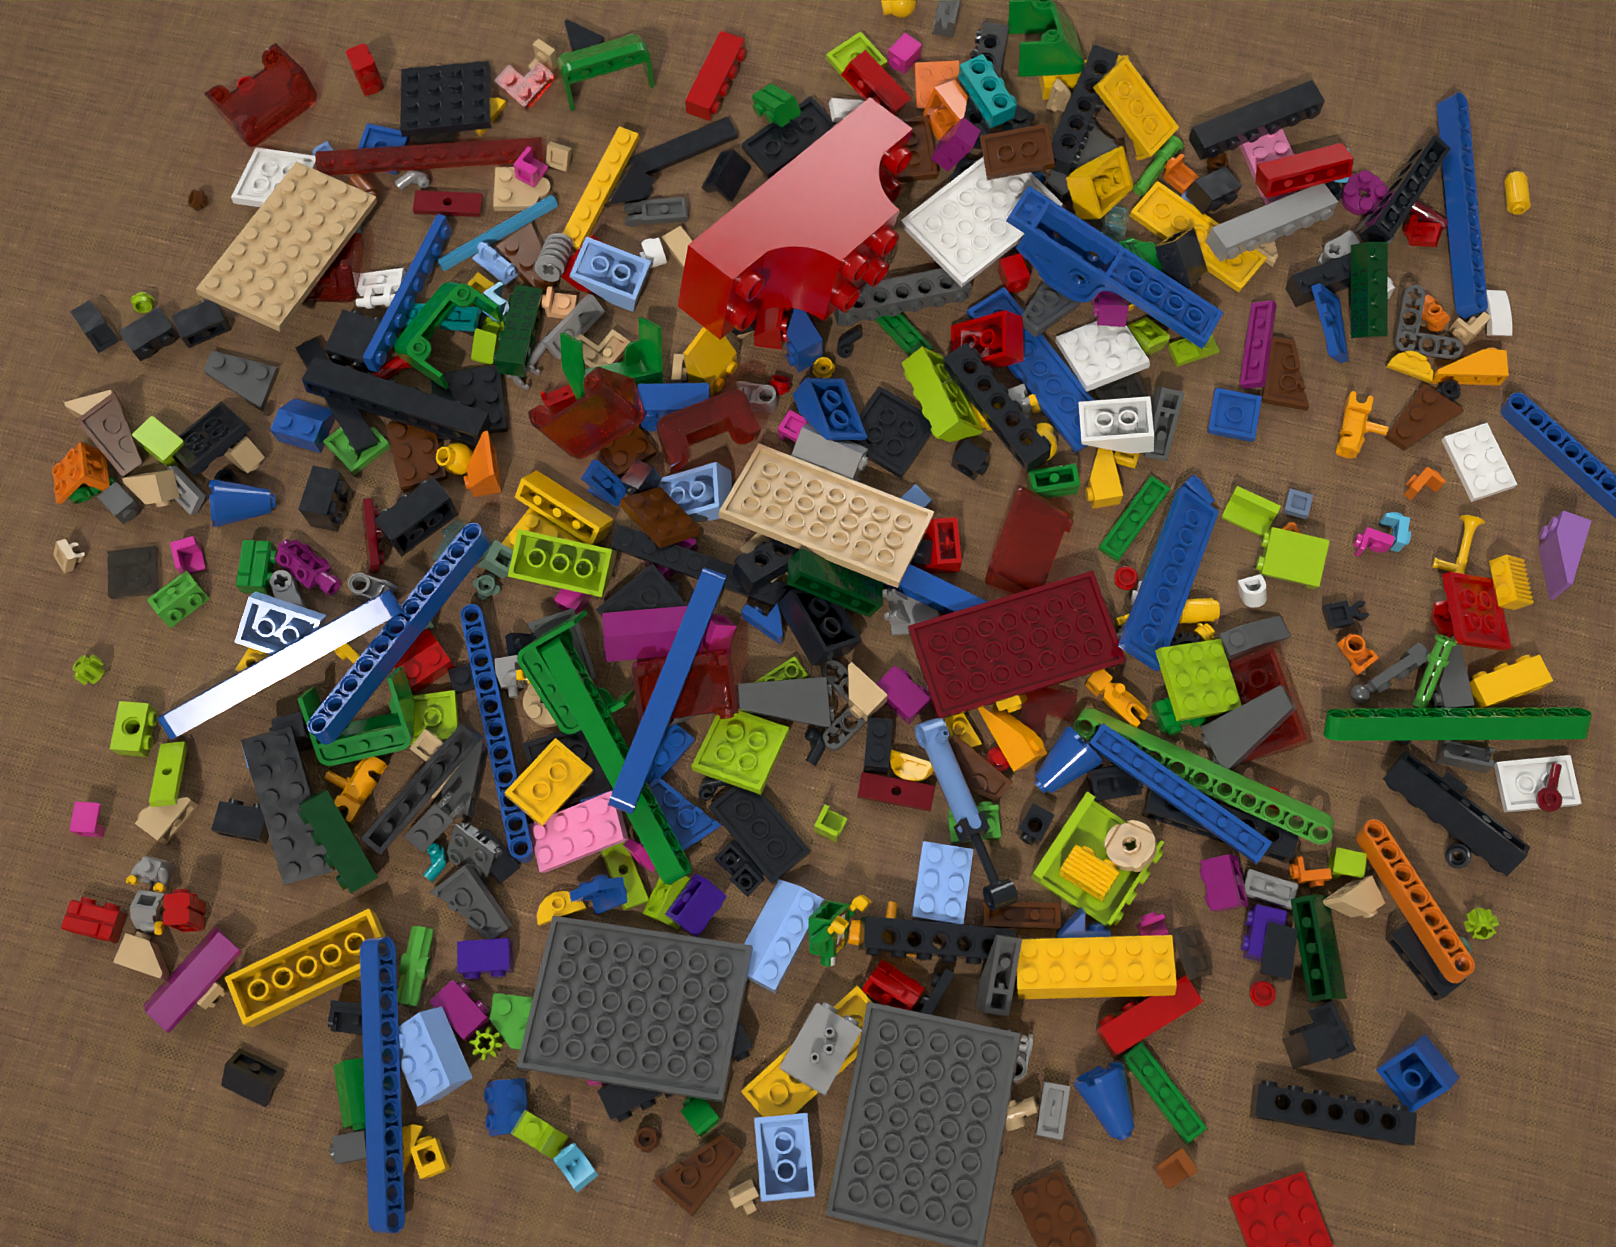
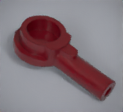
M1558 763L1551 764L1547 786L1542 788L1536 795L1538 807L1546 812H1554L1562 805V796L1557 790L1562 765Z

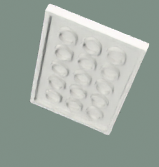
M982 157L903 218L900 226L962 288L1022 240L1025 234L1006 222L1028 186H1031L1061 207L1063 203L1031 172L987 180L984 158Z

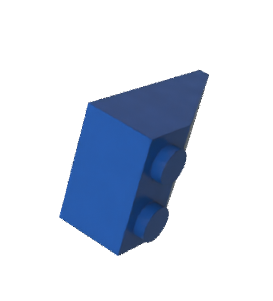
M805 378L792 394L799 413L826 440H866L867 434L844 379Z

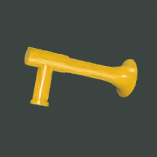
M1460 516L1459 519L1464 523V535L1456 564L1434 558L1432 568L1465 574L1474 532L1479 525L1485 524V521L1476 516Z

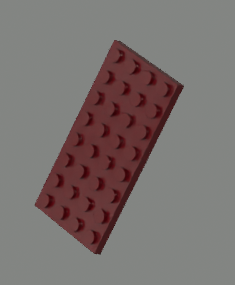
M1093 570L907 627L937 718L942 719L1115 667L1126 662L1122 649L1118 647L1119 640Z

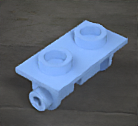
M484 242L478 244L477 249L479 253L472 257V259L506 286L518 276L515 265L508 263L490 244Z

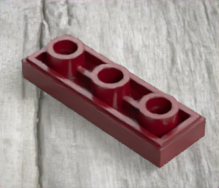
M415 190L413 212L414 214L423 215L440 214L445 216L481 217L484 197L482 193Z
M364 498L361 509L368 572L373 574L379 571L380 565H384L383 550L378 549V543H381V530L376 528L374 520L378 517L379 510L378 506L374 507L372 498Z
M862 772L857 798L931 812L935 786ZM897 789L901 794L895 796L892 794V790Z

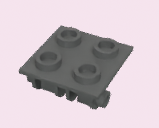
M462 822L460 825L455 824L446 857L453 864L461 868L470 863L482 882L486 884L494 857L498 859L503 853V850L500 849L501 846L491 839L488 841V836H484L481 839L483 833L470 823Z

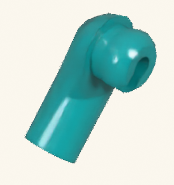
M432 843L427 849V853L430 854L431 865L423 873L431 882L437 878L447 864L445 849L437 843Z

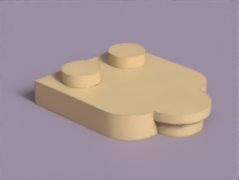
M495 167L494 210L523 211L539 202L540 199L547 197L551 189L549 181L542 177L535 188L515 178L514 167Z

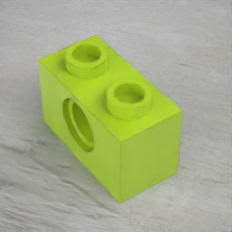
M119 701L110 750L118 755L148 757V752L153 747V727L158 722L157 710L149 703ZM140 725L139 731L132 734L133 728Z

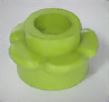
M139 292L131 297V303H133L135 311L148 313L152 310L154 298L145 292Z

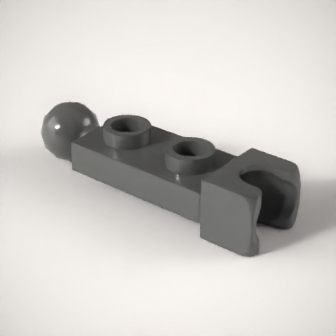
M1419 642L1400 657L1401 661L1370 680L1366 685L1354 686L1350 692L1351 699L1355 703L1362 704L1367 702L1370 694L1376 690L1382 693L1392 685L1390 683L1391 680L1397 678L1400 681L1424 665L1429 651Z

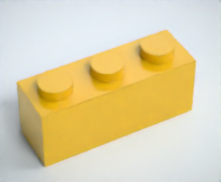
M1529 654L1515 660V664L1510 666L1508 663H1503L1493 668L1494 672L1489 674L1486 671H1482L1471 677L1472 681L1469 683L1476 708L1497 706L1542 689L1553 682L1540 654L1534 657H1530Z

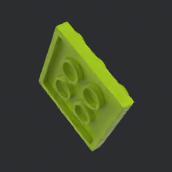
M1221 639L1162 647L1155 651L1176 721L1229 713L1242 706Z
M721 704L691 766L692 771L761 795L789 735V727Z

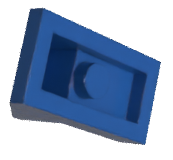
M592 460L581 480L590 486L588 489L590 494L618 507L621 498H624L626 495V488L620 479L599 460Z
M746 604L741 610L742 619L781 645L783 643V631L778 605L776 604L767 617H765V613L757 606L752 608Z
M1081 907L1056 932V937H1111V932L1108 928L1104 927V924L1090 923L1088 927H1085V911Z

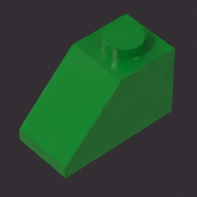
M689 1097L682 1103L684 1108L680 1112L701 1138L722 1121L705 1099Z

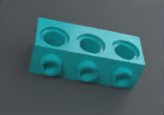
M981 54L959 65L958 79L990 128H994L1014 118L1017 102L1013 95H1009L1003 79L998 78L991 61H987L985 56Z

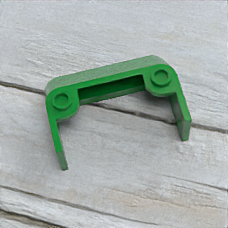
M1009 0L1008 34L1044 33L1041 36V41L1020 42L1018 77L1079 74L1083 71L1084 58L1074 25L1052 0Z
M628 34L622 38L573 52H565L557 59L561 84L571 111L575 110L570 84L642 64L650 88L655 87L650 53L647 45L639 35Z
M445 282L437 289L397 338L394 344L395 351L400 358L447 390L449 385L443 374L426 363V360L432 353V347L428 341L457 306L465 308L475 304L501 323L503 317L499 306L470 285Z
M643 317L638 318L639 340L630 342L625 347L624 361L585 369L582 342L564 332L560 333L562 370L578 403L586 409H595L638 399V384H663L661 326Z
M585 610L560 623L519 651L517 656L521 669L559 729L566 734H574L580 731L581 728L541 654V647L560 634H565L573 643L574 637L570 627L577 624L587 615ZM601 687L597 688L610 714L626 706L636 694V691L633 689L614 700L608 690Z
M403 666L398 667L387 678L392 694L389 701L391 713L350 722L338 738L330 744L320 743L308 730L316 756L322 764L333 766L402 751L412 743L414 737L415 702ZM316 686L310 687L298 698L306 726L309 719L322 704Z

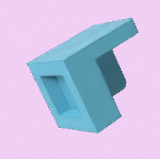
M498 282L484 291L482 295L497 304L502 317H504L505 312L509 311L508 301L501 297L504 284ZM484 312V313H485L487 316H489L492 320H494L495 322H497L496 319H494L492 316H490L489 314H487L486 312Z

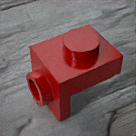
M1412 214L1409 223L1407 222L1404 228V235L1408 238L1409 246L1437 247L1443 229L1442 223L1419 222L1417 215Z
M1447 600L1436 602L1433 604L1430 620L1438 634L1451 638L1453 636V625L1448 612Z

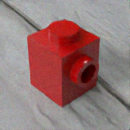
M1019 253L999 259L997 271L1006 290L1009 293H1018L1025 290L1029 286L1031 276L1022 255Z

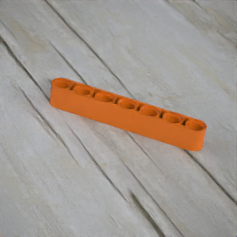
M1369 820L1356 836L1360 848L1367 854L1371 865L1443 976L1451 983L1462 982L1475 969L1473 958L1387 827L1379 820ZM1396 875L1400 876L1403 881L1399 880ZM1411 897L1415 898L1418 903H1415ZM1425 919L1429 920L1432 923V926L1429 925ZM1440 942H1443L1446 945L1447 949L1444 948ZM1455 964L1461 968L1462 972L1456 968Z

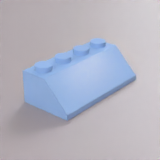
M778 880L744 945H751L753 947L747 979L776 994L809 932L808 917L824 903L823 898L800 886Z

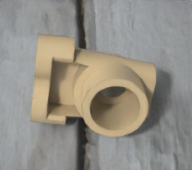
M1034 1096L1023 1099L1019 1103H1016L1015 1099L1010 1100L1006 1121L1007 1131L1025 1126L1027 1123L1024 1116L1038 1113L1039 1107Z

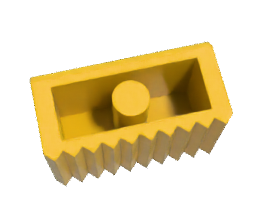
M1506 554L1489 561L1498 607L1516 610L1533 604L1534 601L1532 600L1533 596L1530 591L1531 587L1529 586L1530 582H1528L1529 578L1527 577L1528 573H1526L1527 569L1525 568L1524 559Z
M1075 845L1061 866L1059 875L1103 902L1118 879L1120 871L1117 870L1118 867L1108 859L1102 861L1095 856L1096 853L1091 848L1084 845L1081 848Z

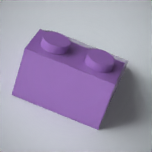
M1564 510L1557 517H1552L1549 524L1541 528L1538 536L1541 539L1539 552L1549 598L1552 600L1556 599L1573 584L1591 524V520Z

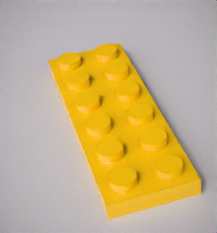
M1158 181L1132 209L1129 215L1163 240L1173 233L1194 228L1208 272L1238 293L1241 292L1268 258L1255 249L1250 252L1240 253L1234 259H1226L1220 262L1205 242L1211 228L1219 225V223L1206 214L1202 215L1196 207Z
M856 986L834 1006L837 1009L835 1014L842 1018H845L847 1015L860 1023L858 1027L862 1029L867 1002L872 1003V1001ZM861 1033L838 1074L857 1058ZM791 1046L741 1091L762 1117L796 1114L818 1094L817 1091L779 1069Z

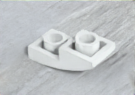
M1486 290L1488 308L1485 312L1491 316L1487 323V336H1512V315L1506 291Z

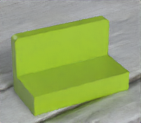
M149 417L132 434L133 438L165 467L178 466L172 456L185 444L184 441L155 417Z
M1237 486L1221 517L1230 523L1263 537L1264 532H1268L1281 506Z
M685 876L675 883L667 885L659 877L642 914L661 921L674 929H679V926L668 918L665 913L691 879Z

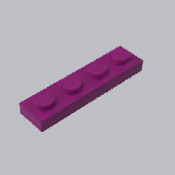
M1274 300L1256 302L1251 305L1240 378V386L1243 389L1265 387L1277 307Z

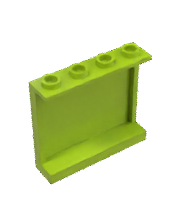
M1086 792L1030 878L1079 910L1082 907L1086 916L1109 928L1112 924L1117 926L1124 915L1121 912L1124 904L1130 905L1137 895V892L1134 891L1138 883L1143 885L1151 872L1147 870L1151 862L1156 864L1164 853L1160 849L1164 841L1157 842L1155 857L1142 871H1125L1117 868L1120 871L1119 877L1103 902L1078 888L1059 875L1061 866L1075 845L1081 848L1083 845L1091 848L1096 853L1095 856L1102 861L1104 859L1110 860L1106 853L1105 838L1113 826L1127 823L1095 802V796ZM1136 841L1125 844L1128 851L1136 848Z

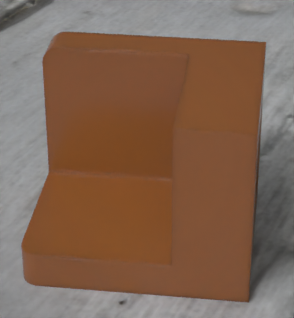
M1183 1148L1176 1149L1153 1166V1169L1168 1189H1171L1186 1177H1191L1199 1171Z

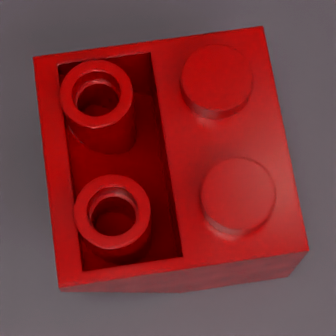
M775 307L758 310L754 331V345L782 350L783 342H787L788 321H791L792 308Z
M957 517L932 519L923 539L933 541L931 565L913 566L929 574L960 572L962 558Z

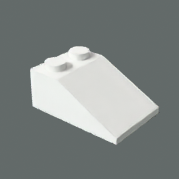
M1150 396L1078 402L1081 442L1083 445L1129 454L1154 452V428Z

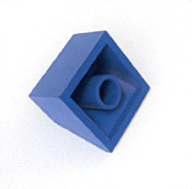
M794 309L786 334L787 343L785 348L787 354H785L789 365L791 367L794 366L799 373L812 366L818 358L822 357L823 340L806 312Z
M294 398L278 410L270 431L279 442L322 453L325 446L323 440L329 436L335 417L330 408Z
M1426 1034L1402 1048L1376 1069L1402 1104L1408 1106V1111L1414 1112L1451 1089L1459 1079L1458 1074Z

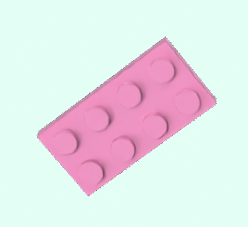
M1280 129L1273 135L1267 134L1262 136L1255 142H1247L1240 145L1254 180H1256L1257 164L1294 155L1283 129ZM1260 189L1259 192L1265 205H1268L1304 189L1266 198Z
M612 791L554 814L543 827L537 822L529 824L539 872L546 873L629 840L622 811L608 806Z

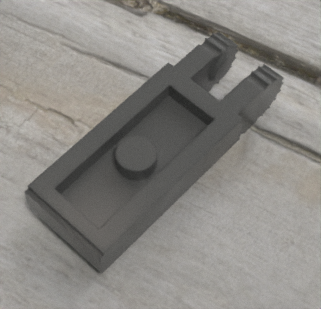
M686 197L641 200V202L624 205L626 214H638L642 211L640 215L626 217L625 224L627 226L688 221Z
M448 791L440 801L437 800L403 836L422 853L454 821L466 805L461 801L454 806L452 811L448 810L444 805L448 804L454 794L451 791Z

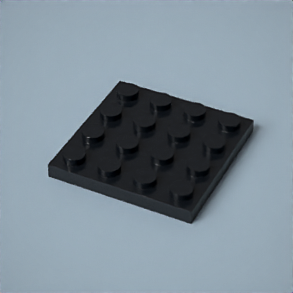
M489 61L401 69L400 131L402 137L491 129Z

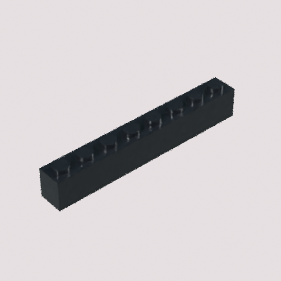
M314 357L302 378L305 390L308 393L469 445L477 446L482 433L488 431L491 426L488 412L481 408H472L460 401L447 400L435 393L422 392L416 387H407L398 384L394 380H385L372 373H363L350 366L335 364L328 359L322 360Z

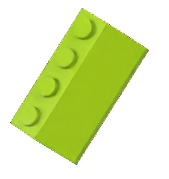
M922 346L904 360L902 365L905 369L904 375L914 388L913 394L923 407L922 413L930 421L933 435L937 439L950 443L981 434L983 430L966 395L944 369V356Z
M518 529L508 577L603 597L613 573L617 551Z

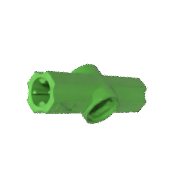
M412 926L407 951L403 954L399 967L401 978L397 992V1004L413 1007L419 1006L423 983L427 979L431 967V957L429 956L435 933L434 929Z

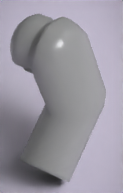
M410 170L398 178L395 184L400 190H403L411 183L418 184L419 187L424 189L429 186L430 181L426 173Z

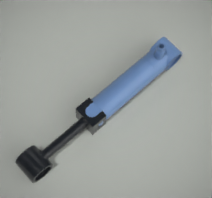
M936 718L917 724L915 726L916 739L919 745L926 750L955 819L956 825L954 829L960 843L972 840L990 884L983 888V898L987 907L994 911L1017 903L1018 895L1013 882L1010 879L999 880L981 838L990 827L984 812L979 813L948 741L949 732L944 720Z

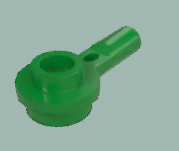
M113 477L109 478V484L111 486L115 483ZM81 484L68 499H71L73 504L82 503L99 495V492L102 490L95 487H85L84 484Z

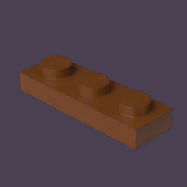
M984 901L983 927L1060 930V903L1017 902L991 911Z

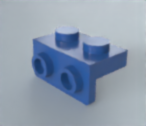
M599 875L593 877V881L578 884V889L569 892L571 902L592 900L595 915L602 914L627 903V891L624 886L623 877L608 878V875Z
M525 1078L495 1080L486 1084L484 1100L487 1103L488 1114L485 1119V1125L490 1137L511 1134L524 1110H527Z

